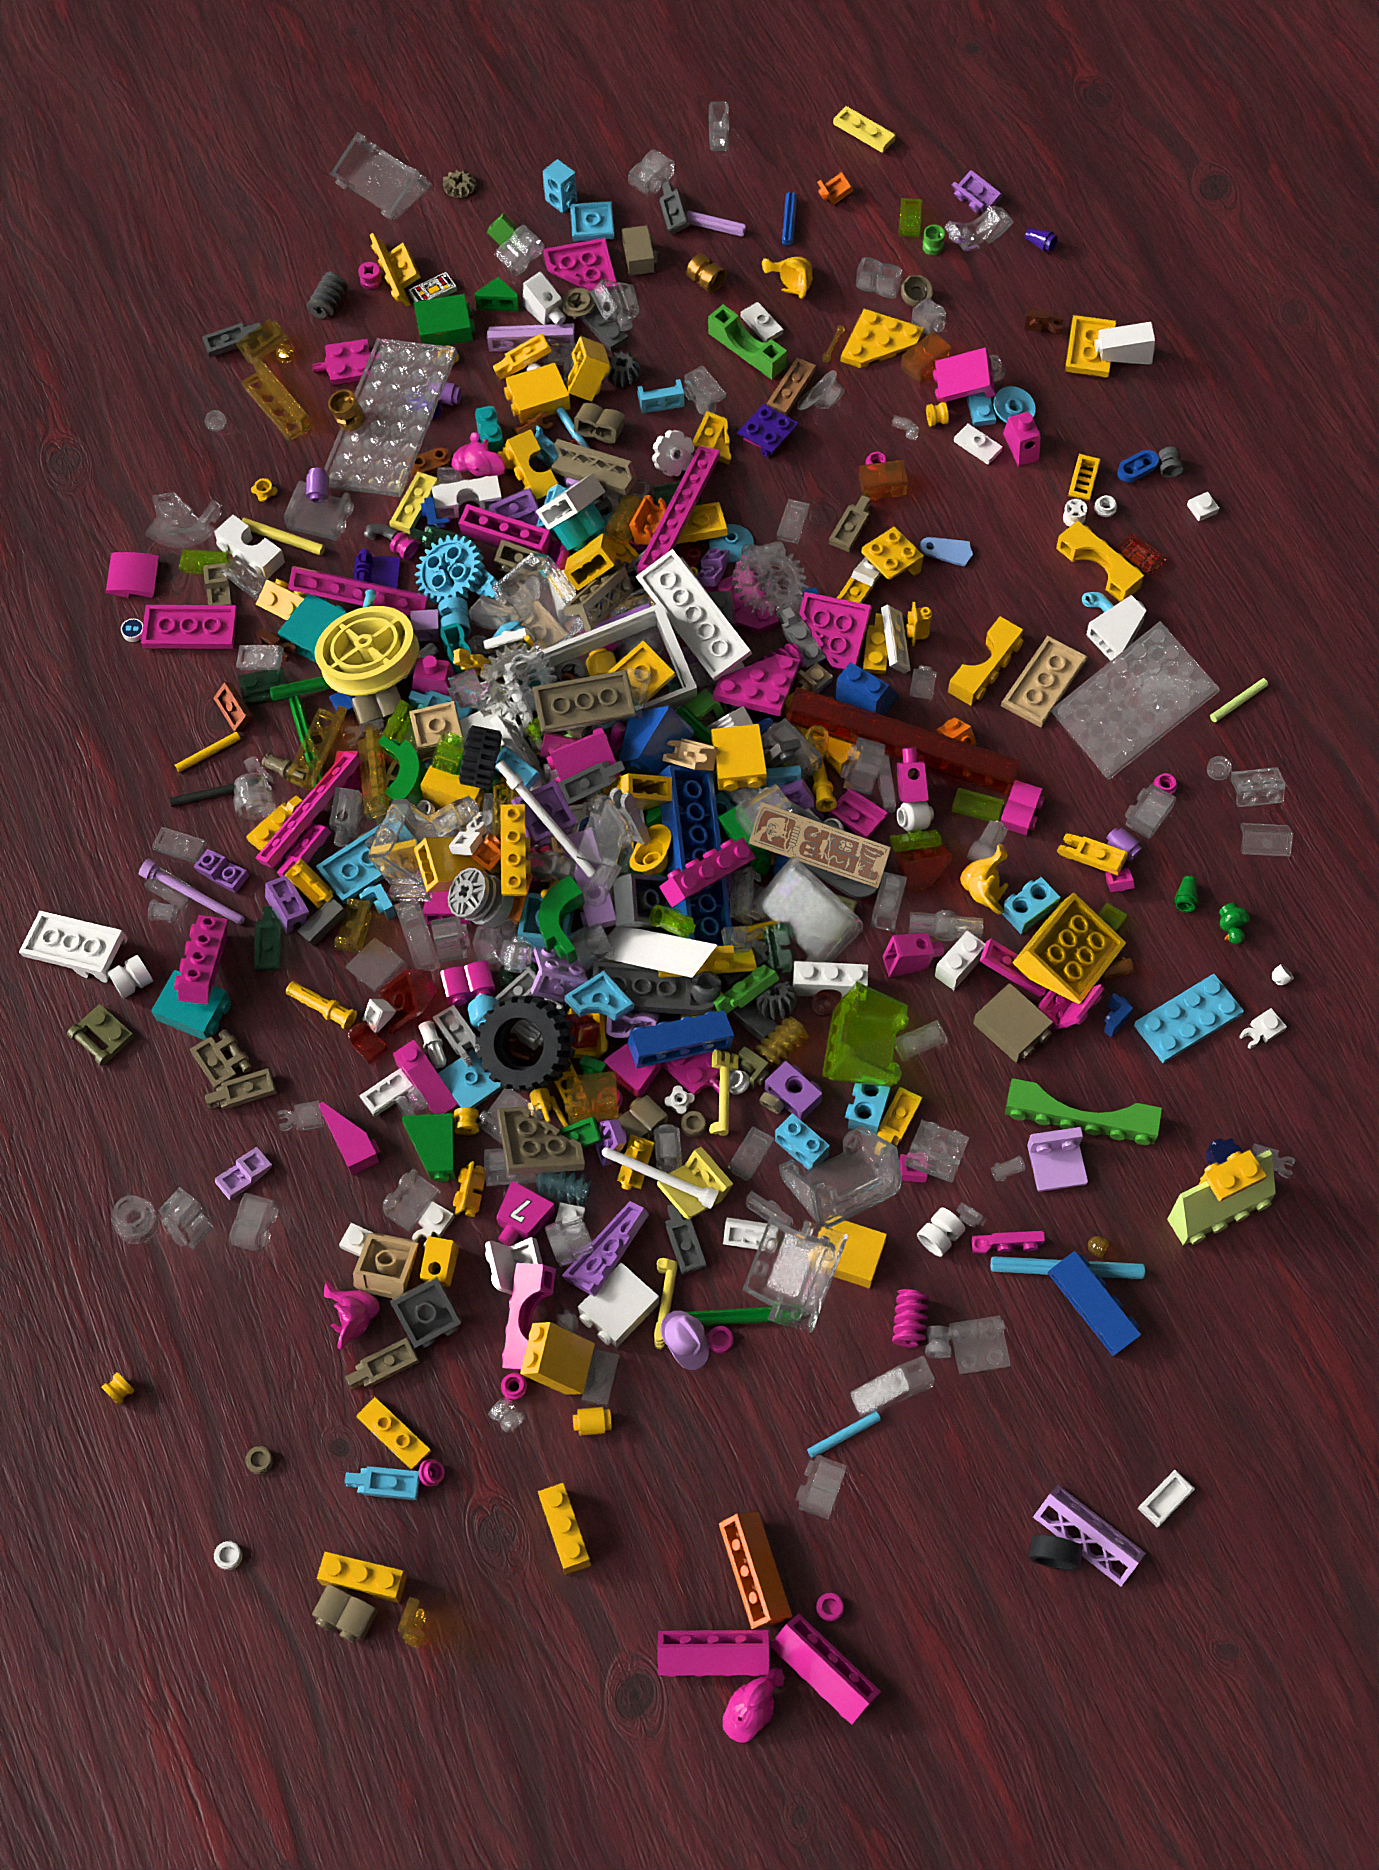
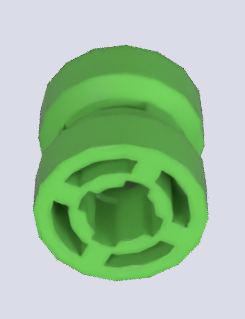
M930 225L924 230L923 250L925 253L938 255L942 252L945 231L941 226Z

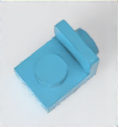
M381 884L369 886L359 894L365 908L374 904L378 913H384L387 920L396 917L394 907Z

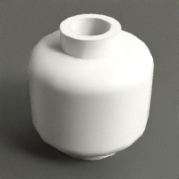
M926 801L903 802L897 810V821L906 831L927 829L934 818V811Z

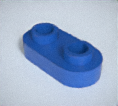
M1143 450L1119 464L1118 477L1127 483L1135 482L1157 469L1159 457L1152 450Z

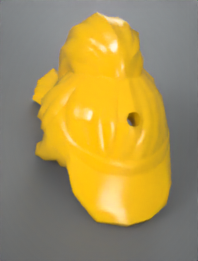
M792 257L776 263L764 258L762 261L765 273L771 271L780 272L781 280L788 288H783L782 292L798 294L800 299L805 297L807 289L813 280V266L808 259Z
M1000 843L997 845V851L992 857L972 862L964 869L960 877L961 884L965 890L970 892L972 898L977 903L989 907L998 915L1004 912L998 901L1008 887V884L1005 883L999 888L1000 881L996 866L1007 859L1008 856L1004 845Z

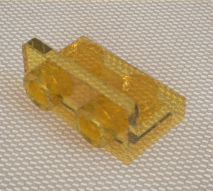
M411 1597L408 1599L398 1631L402 1639L405 1640V1644L415 1648H420L421 1644L428 1646L429 1639L427 1634L420 1631L426 1614H424L420 1600Z

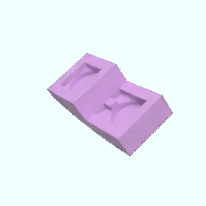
M256 1147L238 1158L235 1166L217 1176L215 1183L226 1197L232 1200L260 1179L272 1167V1164Z

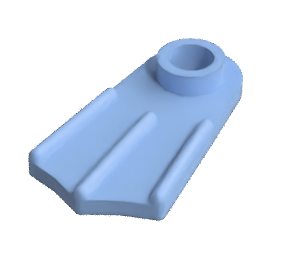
M927 537L920 543V551L924 555L965 567L973 556L969 541ZM927 546H930V547H932L933 549H932V550H929V549H927L926 547H927Z

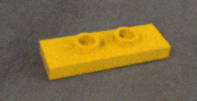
M376 1397L356 1415L357 1419L412 1471L431 1453V1450Z

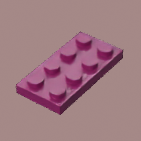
M146 605L141 638L142 648L233 649L237 607L236 605Z

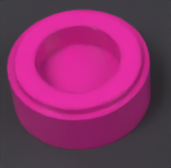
M717 1326L711 1329L707 1338L709 1348L718 1354L728 1352L733 1346L732 1332L724 1326Z
M834 1593L822 1595L817 1602V1614L825 1622L837 1621L844 1611L842 1599Z

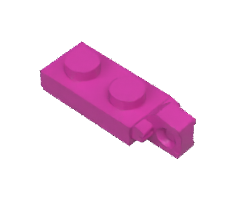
M313 823L284 856L286 861L277 871V874L280 877L285 876L300 858L306 864L309 863L313 854L325 843L331 831L325 826Z
M1009 1232L972 1236V1252L986 1254L990 1249L997 1248L998 1252H1010L1015 1247H1023L1024 1251L1038 1250L1039 1246H1042L1045 1241L1044 1232Z

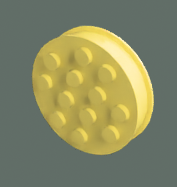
M370 606L348 612L333 621L322 632L317 641L315 658L319 668L322 670L326 683L332 689L346 695L363 696L386 690L405 678L416 664L420 648L418 639L413 632L412 624L406 615L394 608Z

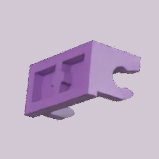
M286 876L267 882L265 898L285 933L292 932L294 929L293 925L297 922L302 926L306 922L309 910L293 883Z

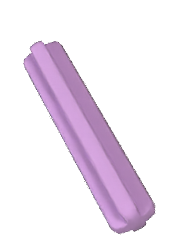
M692 211L687 212L689 224L738 236H744L746 225L743 223Z

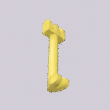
M715 1049L712 1053V1067L720 1069L719 1122L711 1124L709 1131L711 1134L726 1136L729 1132L730 1072L738 1070V1055L734 1053L730 1055L729 1052L725 1051L721 1054V1050Z
M666 1258L657 1260V1271L666 1274L658 1322H656L654 1333L655 1347L657 1349H662L665 1346L660 1327L664 1317L670 1313L678 1262Z

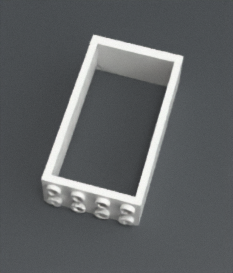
M662 603L504 665L506 673L503 674L509 692H515L511 696L518 714L523 712L520 719L526 734H532L529 737V741L536 756L540 754L542 739L518 680L656 625L683 688L649 701L642 707L636 706L635 711L669 706L673 709L686 704L697 696L696 684ZM628 719L592 725V729L585 737L592 735L593 730L600 727L604 733L612 730L614 723H622L627 727Z

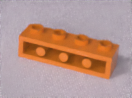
M759 1512L735 1514L719 1523L751 1628L772 1627L791 1618L792 1614Z

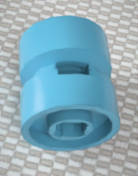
M460 597L443 599L438 605L441 620L440 626L443 627L457 622L462 627L464 636L467 637L471 632L467 601Z

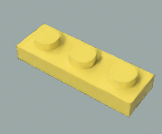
M847 106L834 118V125L882 153L895 141V134Z
M417 472L389 522L391 528L411 535L422 515L421 503H425L424 498L432 496L431 486L439 484L438 478Z

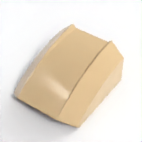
M368 1233L353 1272L354 1286L358 1290L392 1299L404 1294L410 1279L419 1243L410 1239L385 1234Z

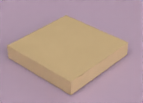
M455 701L409 711L419 754L465 743Z

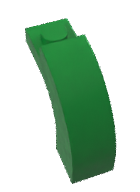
M383 735L378 744L388 756L400 763L398 776L384 793L392 804L409 815L422 798L420 784L427 772L426 766L417 751L406 739L401 744L393 738L391 741Z
M570 875L557 882L547 892L542 900L538 918L546 949L550 951L554 948L560 959L565 958L569 965L577 961L578 958L575 947L561 929L562 923L569 913L585 904L583 892Z

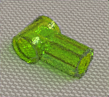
M656 905L650 912V922L655 927L663 928L682 938H687L690 934L694 933L696 925L693 922V918L683 914L677 908Z

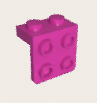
M1101 984L1094 986L1080 1004L1049 990L1037 1008L1053 1021L1052 1028L1054 1030L1064 1027L1068 1028L1076 1023L1079 1025L1088 1017L1087 1011L1089 1008L1101 1000L1102 996L1100 994L1104 987Z

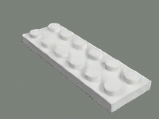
M673 549L636 576L656 605L662 603L669 622L714 681L718 680L752 654L748 646Z

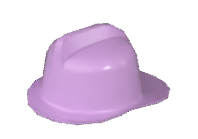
M673 1311L667 1314L661 1323V1336L676 1361L688 1370H697L703 1367L709 1356V1345L702 1323L696 1317L683 1311Z

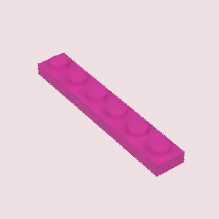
M296 566L292 567L288 590L362 606L366 596L365 592L368 589H373L376 592L373 606L394 608L407 616H411V611L425 610L428 595Z
M347 752L340 756L255 857L261 864L273 868L281 862L287 850L297 843L298 837L305 829L312 825L313 819L327 807L329 800L342 789L344 782L357 771V767L362 762L358 756Z

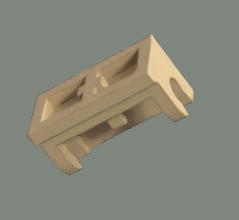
M685 738L667 742V745L674 746L675 750L672 754H663L662 761L694 770L714 771L716 746Z

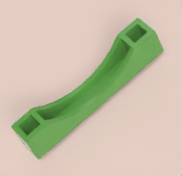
M1012 1078L1005 1115H1009L1015 1120H1034L1040 1125H1059L1062 1129L1081 1127V1130L1090 1135L1104 1134L1109 1135L1115 1140L1129 1139L1134 1140L1140 1145L1154 1144L1158 1136L1162 1108L1135 1103L1127 1108L1113 1112H1085L1058 1102L1037 1083Z

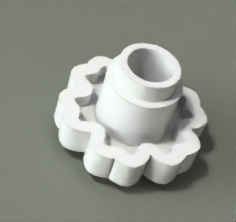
M668 430L665 437L659 436L653 445L655 454L652 456L655 468L662 470L665 475L679 476L682 470H687L693 458L691 453L695 447L691 438L684 436L683 432Z

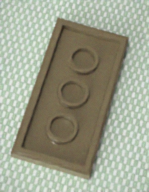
M627 670L532 687L542 734L636 717Z

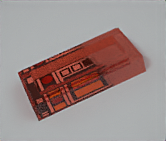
M1130 533L1116 548L1118 553L1151 576L1166 561L1164 555L1133 533Z

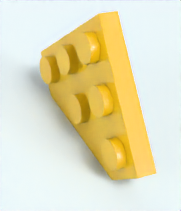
M864 309L845 346L840 362L862 368L868 366L869 362L878 359L883 361L895 357L896 353L907 350L909 352L915 350L924 333V328Z

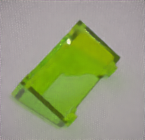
M856 981L837 1004L832 1014L823 1077L832 1081L884 1087L897 1084L902 1071L899 1064L892 1062L896 1034L900 1029L903 1030L909 1021L907 1016L908 1005Z

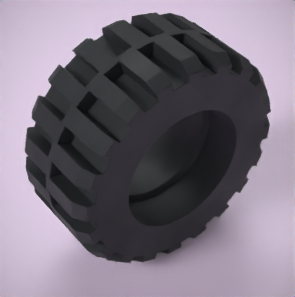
M515 996L506 998L505 1001L497 1002L493 1005L494 1010H488L483 1017L486 1021L479 1023L477 1029L481 1031V1034L475 1040V1044L480 1045V1051H477L476 1054L477 1058L482 1059L484 1062L481 1065L483 1071H490L491 1075L489 1078L494 1083L501 1082L500 1086L505 1089L522 1092L546 1088L552 1085L553 1081H558L563 1077L562 1072L568 1070L571 1062L568 1061L569 1057H574L575 1049H571V1044L576 1042V1037L570 1034L569 1029L573 1028L571 1021L564 1019L567 1014L563 1009H557L556 1003L551 1000H545L544 997ZM520 1020L532 1021L539 1028L543 1036L544 1047L542 1055L538 1062L530 1067L518 1064L513 1059L508 1047L510 1031Z

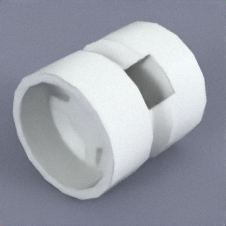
M138 955L125 961L124 967L118 965L107 972L123 999L134 993L135 987L143 988L153 982Z
M940 1208L931 1218L932 1224L926 1223L917 1233L919 1241L930 1252L939 1257H942L951 1247V1241H956L965 1232V1226L962 1221L945 1208Z

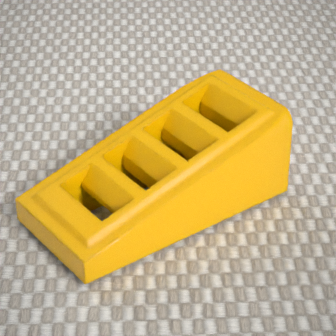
M1079 454L1068 496L1090 501L1101 459ZM1080 466L1091 468L1093 472L1080 469ZM1081 473L1091 476V479L1078 476V474ZM1076 481L1089 483V486L1078 484ZM1074 489L1087 490V494L1074 491Z

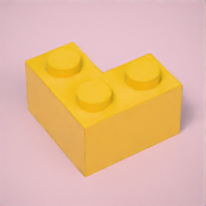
M580 336L571 354L574 366L566 380V387L568 393L592 402L594 396L599 394L601 382L604 376L606 377L609 374L611 365L603 344Z

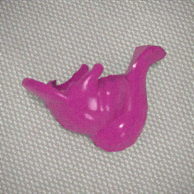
M471 433V443L460 447L452 458V467L459 472L469 471L478 477L500 476L505 473V463L502 457L495 452L489 451L488 439L480 443V434Z
M328 1280L325 1283L324 1297L338 1302L334 1307L338 1310L342 1326L339 1327L337 1324L332 1323L331 1327L340 1334L337 1348L342 1350L350 1341L365 1332L370 1320L378 1314L380 1304L377 1298L365 1291H340L333 1286L331 1281Z
M774 1667L770 1669L769 1675L754 1679L734 1692L723 1716V1729L731 1739L736 1742L746 1743L752 1740L757 1732L771 1721L774 1708V1700L772 1698L774 1687H781L785 1679L782 1668Z

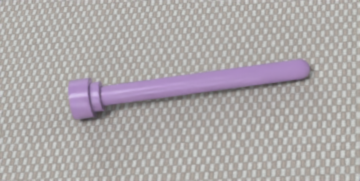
M147 858L142 864L139 875L145 879H157L237 924L244 923L245 918L242 915L164 873L153 860Z

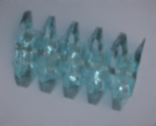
M562 1171L560 1174H557V1172L539 1173L536 1189L538 1188L540 1195H544L548 1190L550 1198H554L557 1194L559 1201H563L567 1196L569 1204H573L577 1199V1206L582 1207L587 1201L592 1179L586 1183L585 1174H582L579 1180H576L575 1171L569 1177H566V1171Z

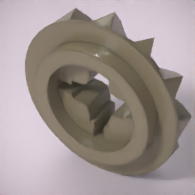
M456 169L455 173L449 172L448 176L444 177L443 188L448 195L462 198L470 195L475 190L476 180L472 173H467L466 170L459 172ZM460 180H462L463 183L460 182L459 185H457V187H456V182H459Z
M572 289L562 297V311L565 312L567 317L572 316L576 319V317L581 316L584 318L585 314H591L592 308L595 307V298L587 289ZM581 299L582 304H580L579 307L576 308L575 304H577Z

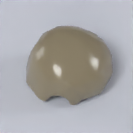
M921 275L909 276L901 287L902 299L911 307H922L933 296L932 284Z

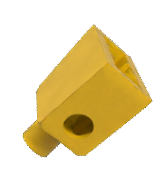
M427 1236L420 1278L424 1282L437 1276L442 1286L450 1287L459 1252V1247L453 1240ZM441 1268L440 1273L434 1275L435 1270Z

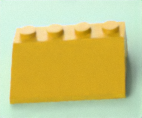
M1072 893L1058 904L1012 963L1031 981L1080 1004L1126 942L1075 893Z

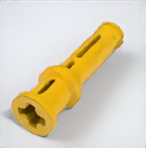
M814 748L812 749L814 756H812L811 751H808L807 756L814 780L812 792L817 799L815 805L818 811L829 812L835 809L837 801L832 794L833 785L827 778L823 753L820 749Z
M292 981L286 989V995L319 1011L326 1020L335 1021L344 1030H348L356 1019L357 1011L354 1009L348 1010L341 1006L339 1001L328 1000L295 981Z

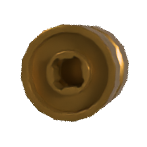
M700 253L690 261L686 275L694 282L699 283L707 292L713 293L725 281L726 270L717 263H713L704 253Z
M343 389L333 393L328 401V407L341 429L354 431L360 428L365 421V413L353 392Z

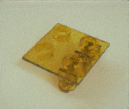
M616 1071L566 1077L568 1103H565V1111L568 1113L569 1124H574L593 1116L597 1118V1121L618 1119Z

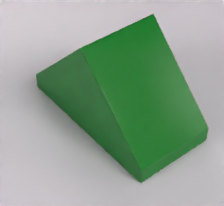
M499 277L475 292L477 310L519 312L518 294Z

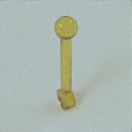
M840 325L837 327V333L827 353L822 355L824 362L831 360L830 354L840 335L844 333V326Z

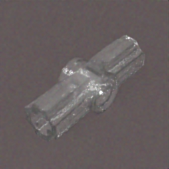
M942 910L936 914L910 912L909 934L927 933L929 936H934L940 941H953L956 938H961L966 931H969L979 940L982 939L983 918L957 916L955 912L949 910Z

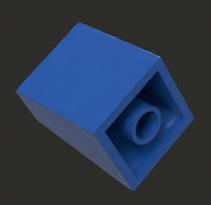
M851 662L837 678L835 708L872 730L876 728L899 698V694L889 684Z
M669 706L636 711V717L628 719L619 761H622L624 767L632 774L657 776L669 765H675L662 761L663 754H672L675 750V747L667 745V742L670 740H681L682 738L690 740L694 734V729Z

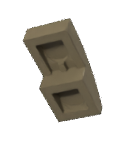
M226 563L203 566L208 605H232Z

